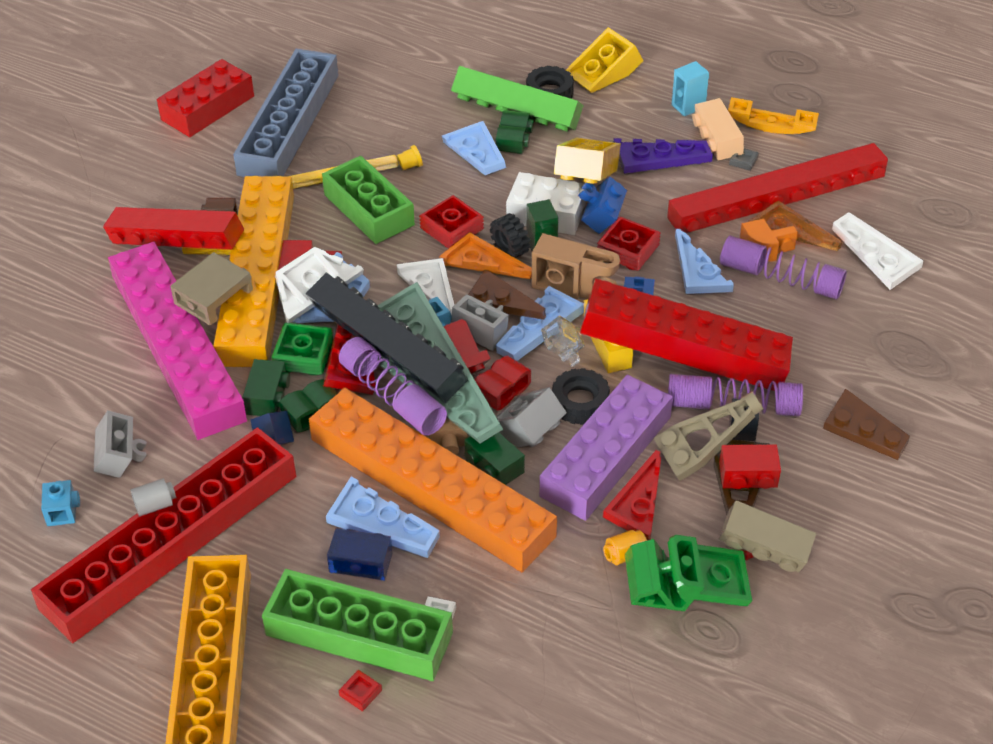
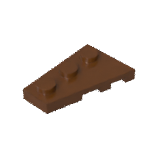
M847 389L842 393L825 420L823 427L824 430L896 460H899L910 438L907 433Z

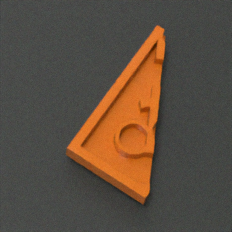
M470 232L439 256V259L443 258L444 265L482 272L488 270L495 274L525 279L532 278V268Z

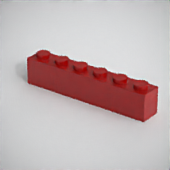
M115 207L103 226L113 244L144 245L155 242L157 246L233 250L244 231V227L236 212L132 207Z

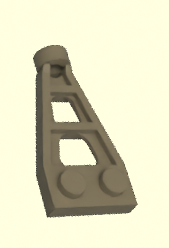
M751 391L740 400L679 422L653 439L679 481H682L703 468L721 450L722 445H727L757 413L764 409ZM731 415L734 418V423L723 433H717L713 427V422L724 416ZM700 429L709 430L711 433L710 441L701 450H692L687 442V436Z

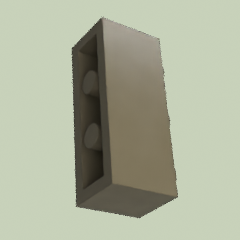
M736 500L729 509L719 540L725 542L732 549L748 551L759 560H770L777 563L786 571L800 572L807 564L816 533Z

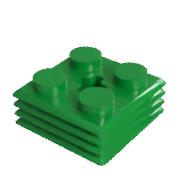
M284 323L271 357L272 361L285 362L286 372L322 375L334 340L333 329Z

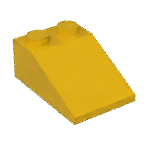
M608 27L566 71H569L571 76L573 75V80L590 93H593L629 76L644 60L633 43Z

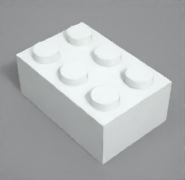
M519 172L506 201V213L515 214V217L520 219V224L523 223L526 226L527 203L550 199L558 215V232L575 235L586 207V201L578 196L583 191L581 187L584 184Z

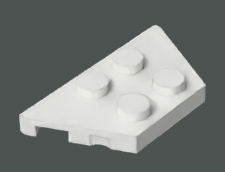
M314 247L278 270L275 278L286 322L291 323L315 307L305 293L326 272L334 278L339 276L348 285L361 276L364 269L359 265L353 267L346 264L342 258L329 255L326 251Z

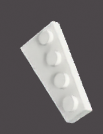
M850 212L833 222L832 230L890 290L922 268V259Z

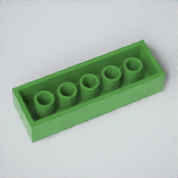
M289 569L284 570L262 614L266 636L434 681L453 634L452 612Z

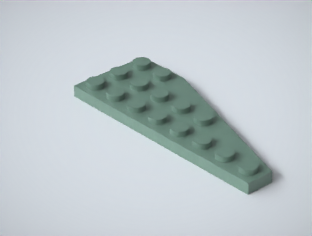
M418 282L379 304V310L382 312L387 310L396 319L398 324L401 321L404 322L415 336L417 333L421 334L429 342V346L432 348L435 345L438 346L449 360L455 358L464 367L462 372L468 380L447 403H444L408 375H406L407 381H414L416 385H419L447 409V418L477 442L482 443L502 431L501 424ZM381 361L379 363V365L384 369L387 368L386 361ZM395 368L388 369V372L395 376ZM403 375L396 377L399 381L404 383L405 377Z

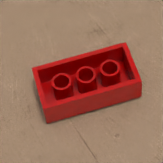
M221 59L157 98L160 119L190 138L253 98L252 76Z

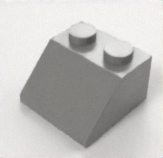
M550 387L521 394L496 416L503 428L499 433L517 447L527 445L533 447L544 439L543 435L547 431L555 429L561 423L559 420L566 414V411Z

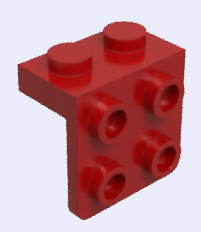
M461 319L445 325L446 332L470 373L474 374L485 369L484 365L490 360V356L487 350L479 352L467 322Z

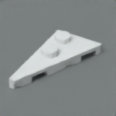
M443 258L397 264V273L410 286L418 282L428 300L438 297L452 315L454 301Z

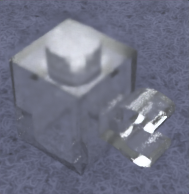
M559 315L541 329L547 349L560 356L563 362L568 359L570 365L574 367L580 362L577 352L585 346L579 327Z

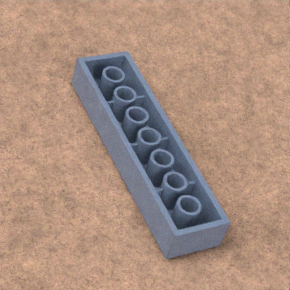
M295 49L233 154L237 176H284L338 78L337 55Z

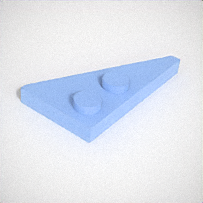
M676 229L675 238L685 293L733 292V282L731 280L726 281L720 274L721 269L711 262V259L701 248L696 249L691 244V238L682 232L681 229Z

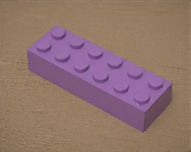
M626 375L540 475L539 497L586 521L671 418L673 396L630 375Z

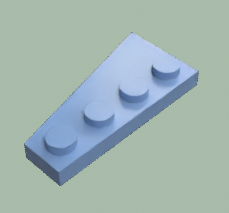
M352 476L326 515V522L328 524L425 558L430 556L440 538L438 529L412 513L406 514L400 510L399 505L392 501H385L378 496V492L370 487L368 489L364 488Z

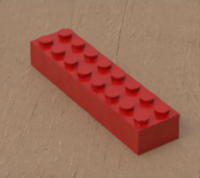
M596 278L594 280L587 301L580 334L733 378L741 382L747 379L751 385H756V382L761 380L765 389H768L772 381L776 385H778V382H785L790 372L793 337L687 306L683 303H677L659 296L613 284L609 281ZM774 384L771 387L772 391H775Z

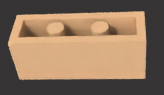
M718 98L695 104V114L692 115L695 127H699L702 139H706L711 152L714 153L717 160L731 158L736 153L742 155L744 136L722 100Z

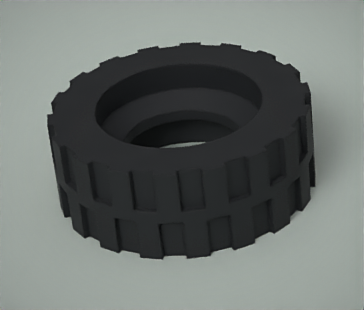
M542 66L528 74L526 86L572 99L574 78L564 68ZM544 85H555V86H558L559 88H556V89H544V88H541V86H544Z
M575 368L563 372L562 375L556 378L552 385V392L566 411L562 420L568 421L571 424L584 425L610 395L608 382L600 373L597 374L593 370H586V368ZM574 390H585L591 392L594 397L592 401L577 403L568 399V393Z

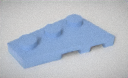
M483 121L442 135L443 143L482 174L488 175L506 168L505 161Z

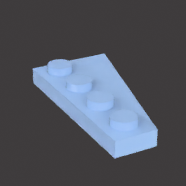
M548 286L544 290L545 295L542 298H537L535 301L545 308L546 318L542 320L521 316V322L517 326H512L496 344L497 353L518 361L583 314L584 303Z

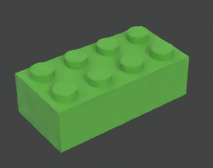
M362 156L322 173L324 195L375 244L415 225L414 204Z

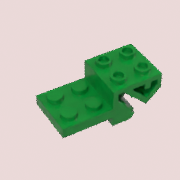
M674 535L668 541L670 557L664 553V550L661 549L654 539L633 544L625 553L631 605L685 611L694 600L746 607L752 602L743 551L698 545L696 537Z

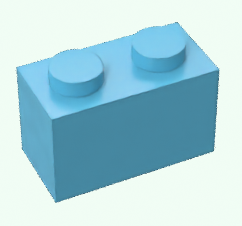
M695 61L674 70L671 105L683 116L694 113L695 104L706 102L709 72L698 62Z

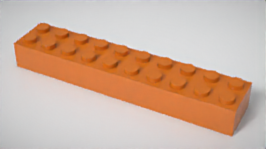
M346 388L342 389L309 418L312 441L521 573L557 537L556 515Z

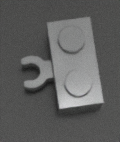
M466 294L452 307L451 323L461 319L465 320L474 341L493 351L496 348V344L507 333L508 314L503 312V305L494 308L492 307V300L484 303Z
M107 410L95 429L94 472L120 478L131 460L142 462L146 457V452L139 450H143L147 442L142 439L133 440L132 416Z

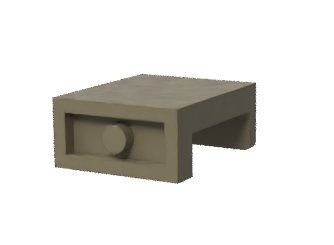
M214 252L170 286L174 304L210 326L218 320L216 308L240 289L247 293L253 290L251 275L245 268H240L226 257H221Z

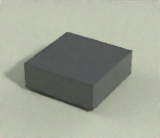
M743 148L742 155H738V153L732 155L729 165L751 171L758 159L759 152Z

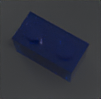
M335 528L327 553L329 573L385 581L393 554L391 536L380 533L359 532L353 529Z

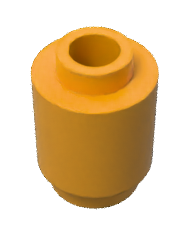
M629 530L607 538L603 547L604 555L614 565L625 563V553L630 546L647 541L646 537L640 530Z

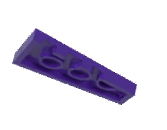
M622 138L613 139V142L621 143L619 162L624 173L712 162L713 154L707 141L677 140L676 143H669L664 139H656L655 143H643L642 139H633V142H622Z

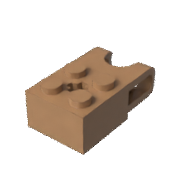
M542 233L532 251V288L544 291L548 286H551L576 300L579 297L588 299L595 278L617 284L615 280L608 277L614 275L619 269V255L612 251Z

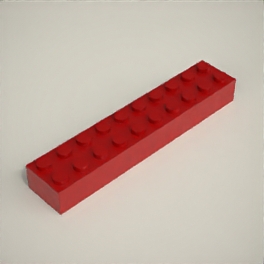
M258 427L174 486L176 498L171 499L173 505L140 517L138 513L34 586L31 592L38 610L68 640L75 643L186 560L188 556L193 555L296 478L293 455Z

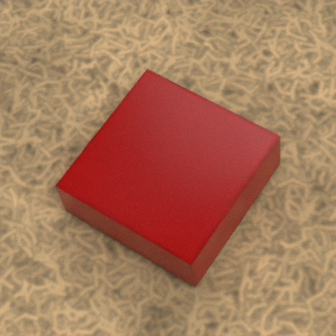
M358 669L339 689V696L363 712L382 691V685Z

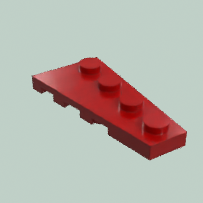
M337 324L323 386L341 390L346 388L353 392L373 395L374 391L366 383H363L358 376L353 375L339 362L341 348L347 341L355 338V336ZM374 371L370 373L369 382L375 380ZM367 375L361 376L364 381H367ZM374 382V383H370V386H371L372 388H375V386H376L375 382Z

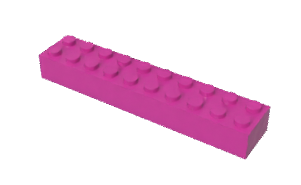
M155 242L108 257L113 279L197 440L247 422L244 401L199 320L194 315L174 304L170 286L176 282V279Z

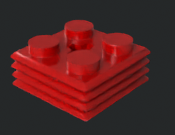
M454 195L419 215V220L421 221L419 223L421 225L420 228L448 249L469 232L475 235L484 229V216Z
M618 217L597 242V248L618 254L621 265L626 266L629 270L639 271L660 245L659 238L661 232L626 218Z

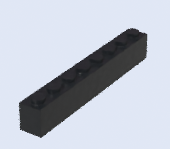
M326 272L305 293L315 308L353 336L362 337L380 352L383 358L388 359L391 364L444 403H447L468 381L462 372L464 367L455 358L449 360L438 346L435 345L433 348L429 346V342L421 334L417 333L415 336L412 330L402 321L398 324L392 314L387 310L380 311L378 305L370 298L367 300L363 299V295L356 288L352 287L349 289L348 285L339 276L334 278Z

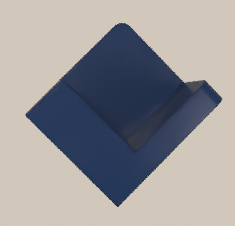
M287 411L268 413L250 419L252 430L258 427L279 445L294 442Z

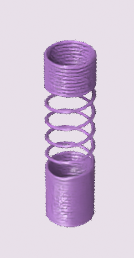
M731 235L727 237L720 256L721 265L756 276L764 267L766 279L772 277L777 269V281L779 283L782 282L789 273L790 286H794L801 276V287L803 290L809 287L814 278V293L836 300L839 298L846 279V269L825 264L816 285L820 262H818L809 283L804 288L803 280L807 258L797 279L791 284L795 254L784 277L779 280V268L783 251H781L772 273L767 276L770 247L766 255L767 247Z
M355 337L343 345L339 353V362L353 375L358 376L371 390L376 391L380 398H384L388 405L393 406L394 410L422 435L434 434L443 426L447 417V409L419 385H416L414 381H407L405 373L398 374V368L390 366L388 359H381L380 352L366 342V340L362 337ZM381 361H386L387 368L382 371L378 379L369 382L370 373L377 368ZM395 368L396 374L390 379L387 386L377 389L379 380L387 373L388 369ZM367 375V381H364L361 376ZM403 375L405 377L404 383L394 394L386 396L388 387L394 382L396 377ZM376 382L375 388H372L370 383ZM407 383H412V384H413V385H409V386H407L406 388L403 389V387L405 386V384H407ZM385 389L384 396L380 395L378 391ZM393 397V403H390L387 398Z
M670 374L668 394L673 396V407L705 408L709 410L717 380L720 390V406L726 404L731 381L734 399H737L735 381L733 378L728 381L723 401L722 384L719 377L715 379L712 388L711 376ZM744 379L741 384L738 399H741V394L745 382L747 386V394L750 393L749 383L747 379ZM761 380L756 382L753 393L754 395L756 394L757 386L760 383L763 414L766 413L769 393L772 384H774L776 414L793 417L801 415L803 405L802 383L778 382V385H776L772 381L768 387L764 402L763 384Z

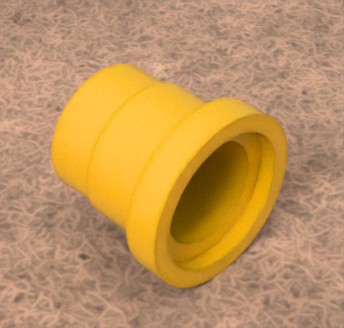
M415 145L410 146V149L397 155L398 162L403 171L415 166H423L422 158Z

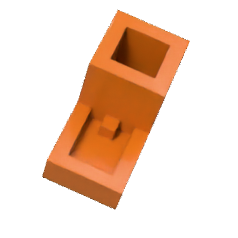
M763 218L742 223L740 239L766 246V255L770 247L771 251L768 262L777 261L778 253H781V251L795 250L798 231L794 226L771 230Z

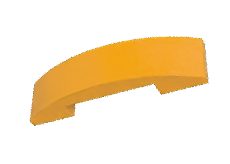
M731 97L728 108L731 117L751 128L776 134H800L816 130L819 113L797 109L796 115L792 116L752 108L753 101Z

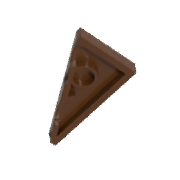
M488 270L483 271L468 294L484 303L492 300V307L494 308L503 305V312L506 314L542 320L546 318V310L543 306Z

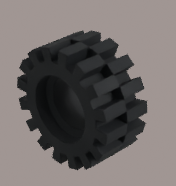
M508 213L492 221L490 233L493 234L491 239L495 241V247H498V249L514 258L529 251L530 244L528 242H530V238L526 236L528 232L524 230V224H520V219L515 217V214Z

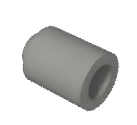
M164 478L130 489L139 517L173 505L171 499L176 498L172 483H166Z

